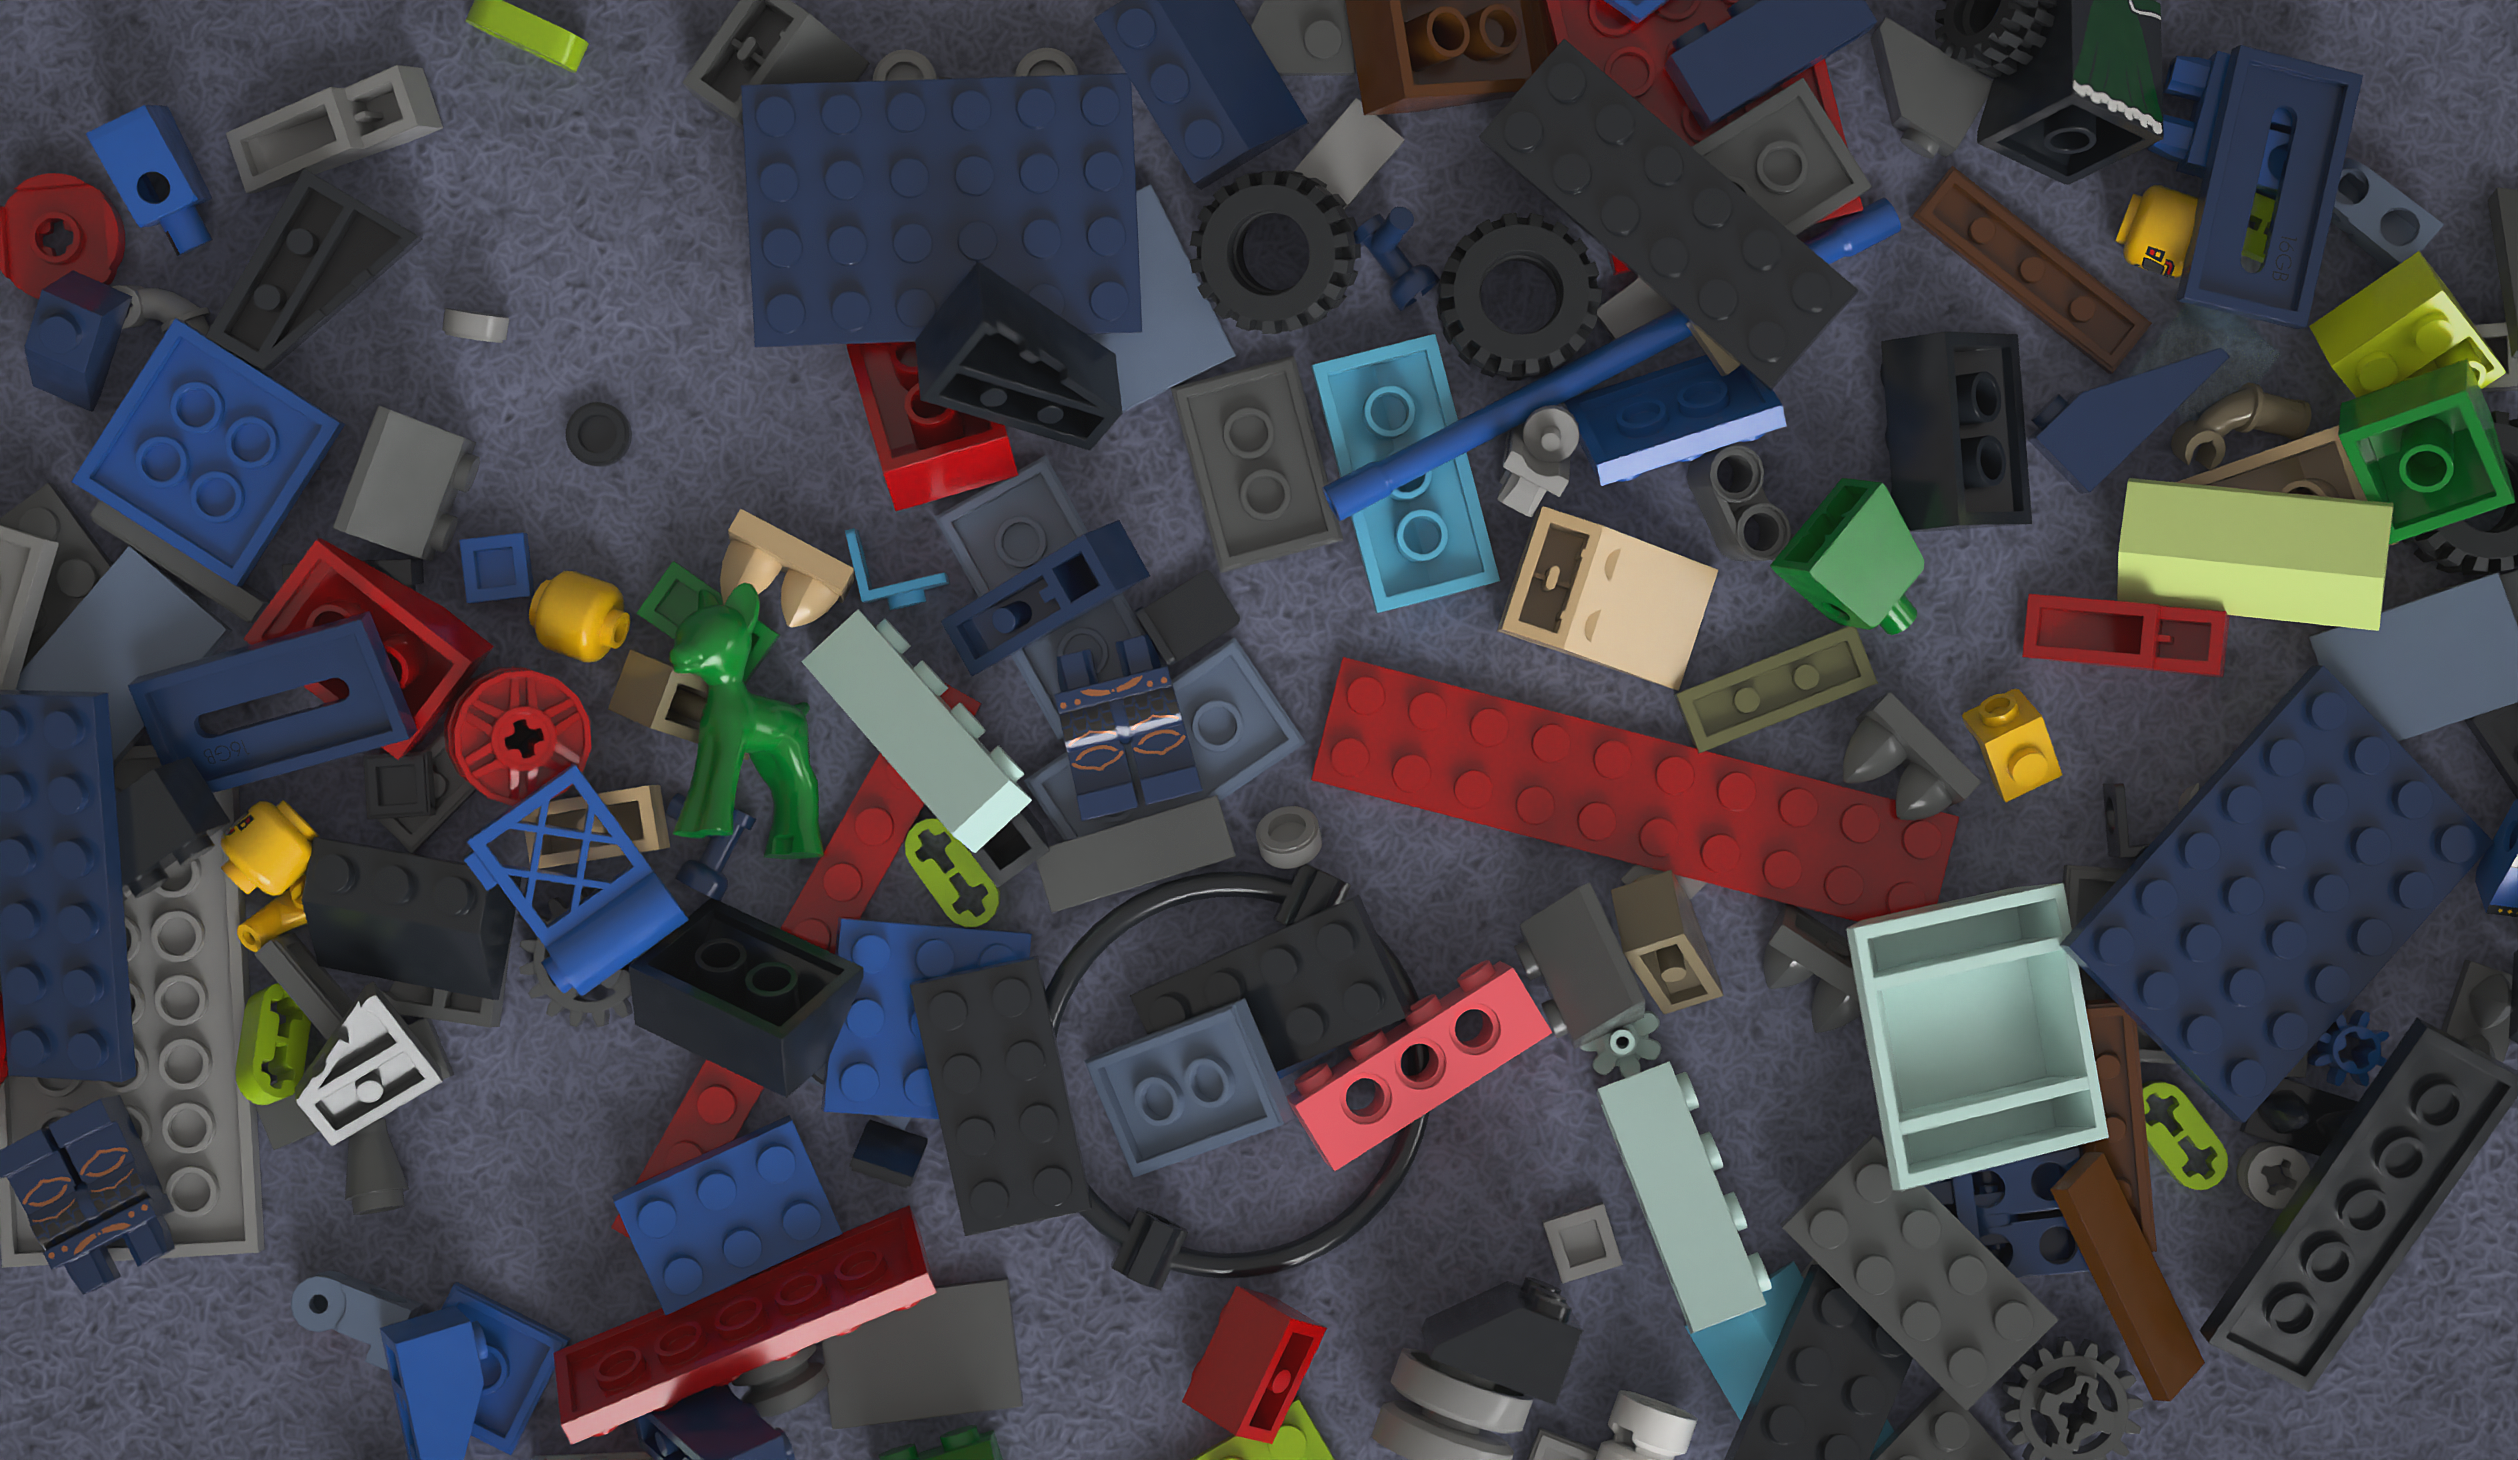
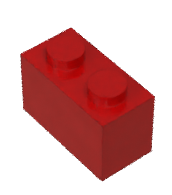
M1236 1286L1230 1300L1225 1304L1220 1313L1219 1324L1203 1358L1193 1370L1191 1383L1182 1402L1235 1436L1273 1444L1327 1328L1268 1294Z

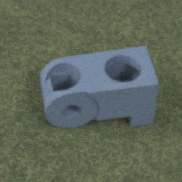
M2344 159L2331 222L2340 230L2346 232L2349 235V239L2377 260L2376 264L2387 273L2418 251L2421 252L2444 224L2364 164L2353 159Z
M330 1270L318 1273L298 1284L291 1299L292 1314L299 1325L315 1332L333 1329L336 1332L371 1345L365 1362L387 1371L389 1369L380 1328L418 1317L424 1305L344 1273Z

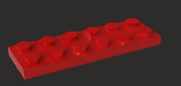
M910 1205L843 1232L839 1236L668 1315H665L663 1309L660 1308L554 1352L560 1422L571 1445L591 1436L599 1437L615 1430L620 1424L651 1411L666 1410L674 1406L680 1399L709 1387L729 1384L745 1372L772 1361L789 1359L805 1347L832 1336L849 1334L865 1322L894 1310L902 1311L918 1304L923 1298L937 1293L921 1232Z

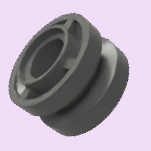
M815 1344L801 1349L789 1359L772 1361L741 1374L732 1381L734 1386H748L749 1388L740 1400L745 1404L752 1403L761 1417L783 1414L811 1400L830 1381L822 1363H808V1359L816 1351Z

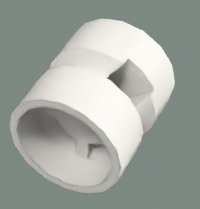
M1620 1390L1607 1424L1614 1432V1437L1611 1440L1601 1442L1595 1460H1674L1675 1456L1687 1453L1698 1419L1694 1415L1673 1405L1635 1392Z

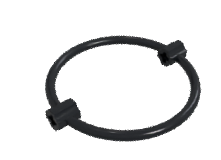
M1309 864L1297 867L1292 880L1268 874L1242 871L1211 872L1165 882L1135 895L1095 923L1077 941L1058 966L1046 988L1056 1038L1069 999L1092 963L1112 942L1148 917L1191 901L1216 897H1245L1279 903V908L1273 919L1288 926L1343 902L1351 885ZM1377 933L1408 1004L1411 1006L1420 1000L1414 985L1398 957ZM1405 1018L1400 1020L1401 1023L1406 1021ZM1414 1044L1407 1048L1408 1076L1419 1074L1426 1068L1429 1061V1051L1425 1044ZM1430 1111L1399 1130L1392 1150L1382 1168L1367 1189L1346 1210L1314 1232L1273 1248L1242 1253H1216L1182 1247L1188 1234L1187 1229L1139 1207L1129 1223L1114 1212L1095 1193L1089 1184L1092 1209L1079 1212V1214L1098 1232L1119 1246L1111 1263V1268L1146 1287H1152L1161 1291L1170 1270L1211 1278H1249L1274 1274L1300 1266L1325 1255L1350 1239L1379 1213L1399 1188L1414 1162L1425 1134Z

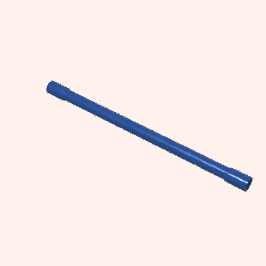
M1883 197L1864 207L1863 211L1850 214L1838 220L1828 230L1803 243L1830 265L1843 257L1854 256L1900 232L1901 223L1892 204ZM1673 309L1385 459L1370 462L1322 487L1329 507L1337 520L1342 521L1388 497L1398 487L1526 422V419L1533 411L1543 406H1557L1693 335L1686 325L1689 320L1676 309Z

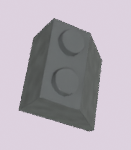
M378 405L333 528L416 558L432 561L436 550L444 553L448 549L455 534L458 519L456 516L450 515L458 490L467 493L477 475L480 458L472 455L476 442Z
M1590 882L1576 888L1520 924V931L1524 942L1515 945L1514 948L1528 979L1531 981L1541 976L1551 998L1541 1003V1006L1557 1039L1568 1035L1575 1049L1618 1028L1644 1018L1646 1000Z

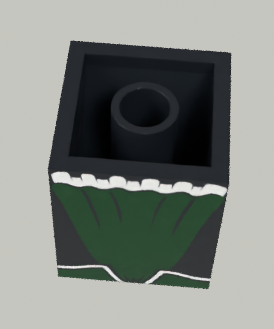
M2057 0V6L2047 9V13L2055 16L2053 26H2043L2040 33L2047 40L2042 48L2033 45L2029 49L2034 58L2027 65L2017 61L2018 71L2011 75L2002 72L2001 77H1994L1978 127L1977 143L2060 183L2070 185L2164 139L2161 4L2154 0Z

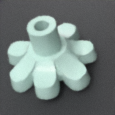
M1645 1011L1644 1018L1618 1028L1609 1034L1580 1046V1048L1584 1051L1597 1052L1592 1065L1597 1073L1607 1075L1614 1066H1619L1620 1073L1625 1079L1641 1072L1642 1069L1639 1062L1641 1057L1647 1060H1655L1659 1057L1661 1044L1649 1038V1034L1659 1027V1018L1654 1012ZM1618 1037H1627V1042L1624 1045H1618L1616 1043Z

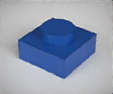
M522 532L459 540L466 602L468 604L530 598L534 596L527 533Z

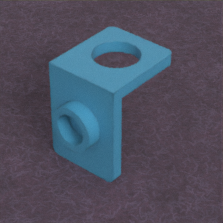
M855 528L845 530L863 603L869 604L887 599L889 610L901 609L927 602L924 590L950 584L948 574L944 572L873 589L860 532Z

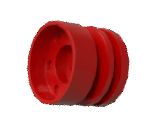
M522 666L492 668L471 678L452 699L444 722L445 750L457 774L487 798L511 806L520 802L573 763L583 773L592 747L590 719L579 697L559 679ZM520 720L523 726L529 729H536V737L527 741L528 751L523 754L514 746L505 745L504 737L514 734L513 723ZM568 786L563 791L555 795L553 798L565 793L570 788V786Z

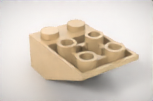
M1542 506L1536 511L1497 631L1679 691L1718 569L1608 527Z

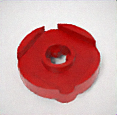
M48 173L26 179L14 188L17 192L9 197L5 206L0 205V271L17 288L39 300L42 289L72 270L106 285L113 282L125 252V229L119 211L103 191L75 176ZM61 221L65 230L73 233V243L66 247V253L57 256L55 249L44 246L43 236L52 234L54 232V223Z

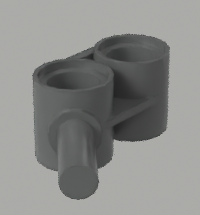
M1729 445L1711 450L1692 460L1688 466L1687 473L1689 488L1694 494L1706 520L1716 547L1722 555L1730 560L1741 562L1774 561L1794 537V534H1791L1786 515L1781 509L1769 503L1762 488L1764 479L1762 461L1753 450L1740 445ZM1723 459L1729 462L1734 473L1733 483L1727 491L1721 487L1717 478V469ZM1750 517L1755 519L1760 529L1759 541L1753 548L1749 547L1743 534L1744 525Z

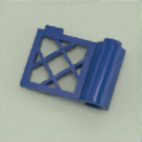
M575 763L466 839L473 851L464 857V861L487 891L496 884H499L551 955L541 963L551 979L564 994L574 987L581 996L585 995L689 920L671 892L648 864ZM573 783L587 802L583 830L547 825L546 818L549 800ZM540 807L537 823L521 821V819ZM594 815L598 817L609 834L592 831ZM507 829L535 832L529 868L501 864L487 844ZM544 834L581 839L575 875L538 869ZM590 841L618 845L632 864L611 880L584 876ZM510 875L527 878L525 895ZM536 879L573 884L570 909L546 925L532 906ZM582 886L598 888L580 901Z

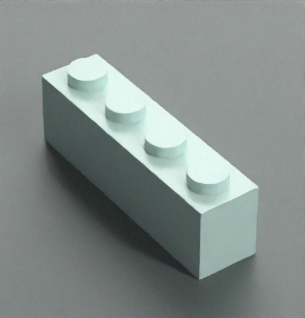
M856 610L801 662L947 830L972 852L976 853L1032 801L1016 783L1025 773L1000 746H997L991 752L984 747L978 738L986 732V729L960 702L953 709L945 703L940 696L948 689L946 684L923 660L913 667L903 655L911 645L887 619L884 618L876 626L860 610Z
M1669 1061L1598 1088L1596 1093L1690 1334L1766 1305L1762 1292L1772 1289L1768 1274L1758 1252L1748 1256L1746 1254L1738 1231L1748 1228L1735 1193L1731 1192L1723 1195L1714 1171L1723 1168V1163L1711 1133L1706 1132L1699 1135L1690 1111L1699 1108V1103L1687 1073L1683 1072L1675 1075Z

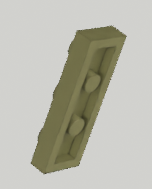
M1846 626L1675 693L1674 697L1694 748L1697 749L1698 753H1702L1878 684L1856 627Z

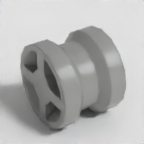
M2272 1141L2258 1142L2247 1148L2239 1158L2236 1168L2237 1182L2243 1193L2251 1200L2274 1209L2285 1208L2310 1172V1167L2304 1156L2293 1148ZM2279 1165H2281L2284 1175L2281 1174V1169ZM2278 1183V1185L2269 1187V1185Z

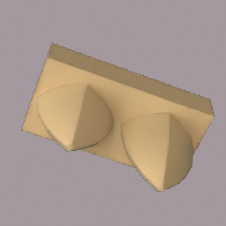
M741 508L728 530L730 544L722 562L720 576L723 604H725L734 588L745 582L752 584L757 593L760 594L782 571L786 573L781 588L782 612L787 626L793 628L817 620L828 612L836 601L843 603L855 581L854 568Z

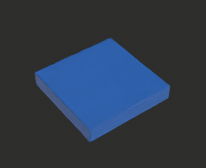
M456 1282L453 1284L441 1309L455 1305L471 1322L478 1321L483 1330L488 1348V1358L480 1360L484 1385L471 1436L512 1455L555 1371L553 1353L566 1348L571 1338Z

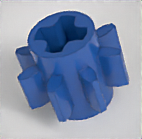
M2356 1010L2352 1014L2349 1023L2346 1022L2345 1017L2341 1014L2318 1040V1053L2312 1054L2307 1062L2314 1066L2328 1065L2330 1067L2327 1073V1083L2340 1086L2344 1082L2347 1073H2350L2352 1080L2356 1084L2366 1087L2370 1085L2367 1072L2376 1065L2383 1066L2387 1061L2385 1057L2381 1056L2380 1043L2390 1036L2389 1032L2367 1029L2370 1013ZM2345 1036L2359 1039L2360 1045L2351 1050L2353 1061L2339 1057L2338 1051L2347 1046Z

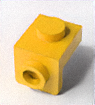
M2012 689L2006 693L1990 696L1979 706L1962 714L1966 728L1979 743L1991 780L2005 803L2062 776L2043 717L2019 689Z

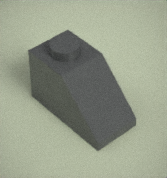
M1886 17L1876 28L1870 39L1891 124L1904 132L1900 141L1910 150L1929 159H1933L1936 153L1947 158L1958 148L1987 100L1993 81L1972 68L1950 58L1939 48Z

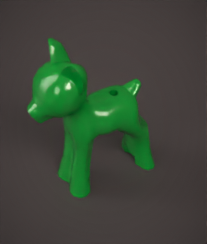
M746 582L738 585L729 595L724 605H719L716 598L708 590L701 589L698 594V610L687 616L678 626L675 634L674 648L669 651V659L675 673L695 674L701 677L708 685L707 702L700 719L698 751L694 773L673 834L687 838H705L708 835L729 836L733 834V812L737 784L744 754L748 753L757 772L770 788L773 800L772 825L766 842L764 858L789 860L824 856L819 828L818 780L810 764L808 722L805 717L810 710V705L806 702L792 705L780 700L752 694L746 688L743 681L744 670L751 650L752 631L758 620L760 600L755 587Z

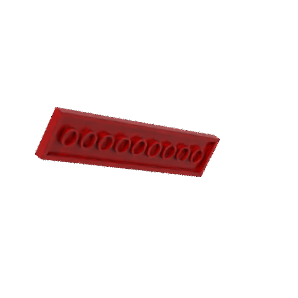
M1342 657L1311 777L1312 781L1663 872L1671 870L1675 875L1856 922L1937 904L1959 821V816L1944 812L1925 819L1900 820L1896 815V800L1708 751L1698 753L1697 749L1346 657Z

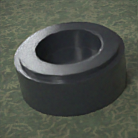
M593 402L583 405L572 414L567 423L566 442L570 451L578 460L590 466L606 467L615 464L624 457L631 444L632 431L628 419L620 410L606 403Z

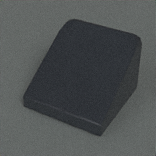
M870 1119L865 1126L849 1167H852V1171L907 1189L908 1186L911 1187L916 1179L928 1138Z

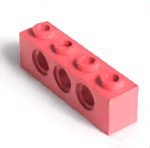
M1485 960L1472 966L1457 978V982L1460 985L1457 989L1439 1000L1435 994L1422 998L1410 1006L1412 1013L1405 1018V1022L1386 1034L1380 1028L1363 1035L1349 1046L1348 1049L1352 1055L1332 1068H1329L1327 1063H1322L1308 1070L1295 1080L1294 1085L1297 1090L1286 1097L1292 1110L1327 1165L1334 1171L1338 1170L1552 1033L1513 967L1501 961L1492 965L1490 960ZM1478 1009L1483 1019L1480 1033L1470 1041H1459L1455 1033L1457 1019L1467 1010ZM1414 1044H1425L1429 1051V1061L1426 1068L1416 1075H1404L1401 1069V1057L1405 1050ZM1362 1078L1372 1079L1375 1085L1373 1101L1363 1109H1349L1346 1103V1093L1350 1085Z

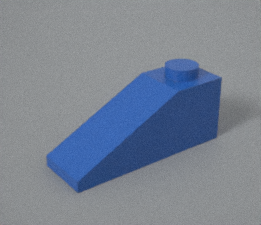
M454 1305L381 1327L380 1333L408 1460H464L484 1385L480 1360L488 1358L487 1343L479 1322H471Z

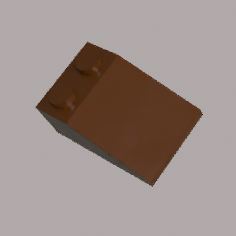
M1345 0L1364 116L1421 112L1511 98L1555 50L1543 0Z

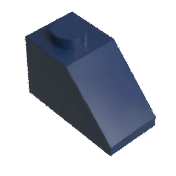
M74 270L42 289L24 346L33 386L86 410L94 411L108 375L132 296Z

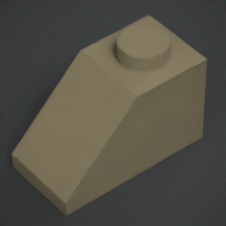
M630 649L608 710L651 729L698 744L700 719L707 702L708 685L701 677L695 674L675 673L671 663ZM745 753L743 759L748 760L749 754Z
M1671 870L1660 874L1644 875L1635 879L1630 884L1611 889L1623 953L1664 1015L1724 996L1721 982L1692 903Z

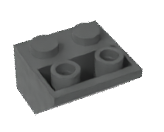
M739 0L682 83L694 97L743 130L741 85L858 82L870 63L810 13L791 0Z

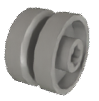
M1403 1348L1390 1382L1400 1394L1413 1402L1404 1400L1384 1402L1371 1437L1380 1445L1409 1460H1512L1513 1449L1504 1439L1493 1432L1515 1433L1522 1431L1534 1397L1432 1360L1428 1352Z

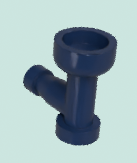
M1398 206L1391 210L1386 220L1380 213L1376 214L1363 223L1353 234L1355 244H1361V247L1365 245L1394 282L1390 288V298L1397 308L1403 311L1417 301L1414 296L1419 292L1424 296L1438 284L1440 278L1428 265L1419 264L1413 266L1397 246L1402 240L1403 235L1409 231L1414 223L1411 211L1405 207Z
M677 793L669 803L666 815L678 821L686 796ZM734 807L733 834L729 836L708 835L707 837L710 840L699 861L688 860L683 863L675 879L702 894L721 901L728 888V880L721 872L745 828L751 830L756 818Z

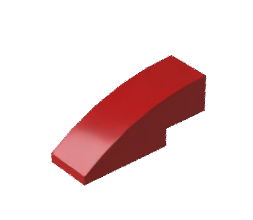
M2028 594L2022 657L2224 678L2230 615H2227L2226 611Z

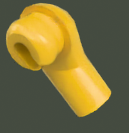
M306 875L301 876L292 884L290 890L276 897L237 927L238 938L246 948L257 952L271 939L307 924L302 904Z

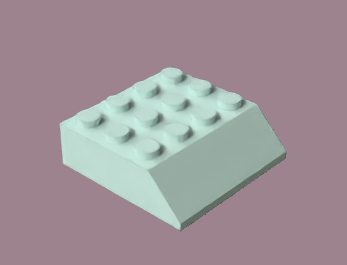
M2064 883L2008 888L1864 919L1846 929L1893 1190H1904L2109 1138L2079 967L2059 945L2072 931Z

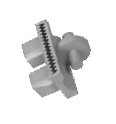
M1555 405L1543 406L1532 412L1526 419L1525 426L1520 424L1509 431L1506 437L1503 468L1505 469L1500 476V483L1503 486L1498 493L1497 500L1528 517H1532L1546 491L1558 497L1561 496L1569 482L1571 454L1576 449L1579 441V426L1575 417L1569 411Z

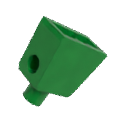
M1841 478L1771 563L1770 567L1830 621L1838 625L1868 630L1880 625L1887 634H1898L1907 629L1916 619L1917 610L1904 593L1923 571L1924 558L1888 489L1882 482Z

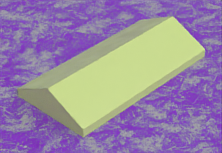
M2129 478L2118 551L2117 601L2226 611L2227 615L2379 631L2394 503Z

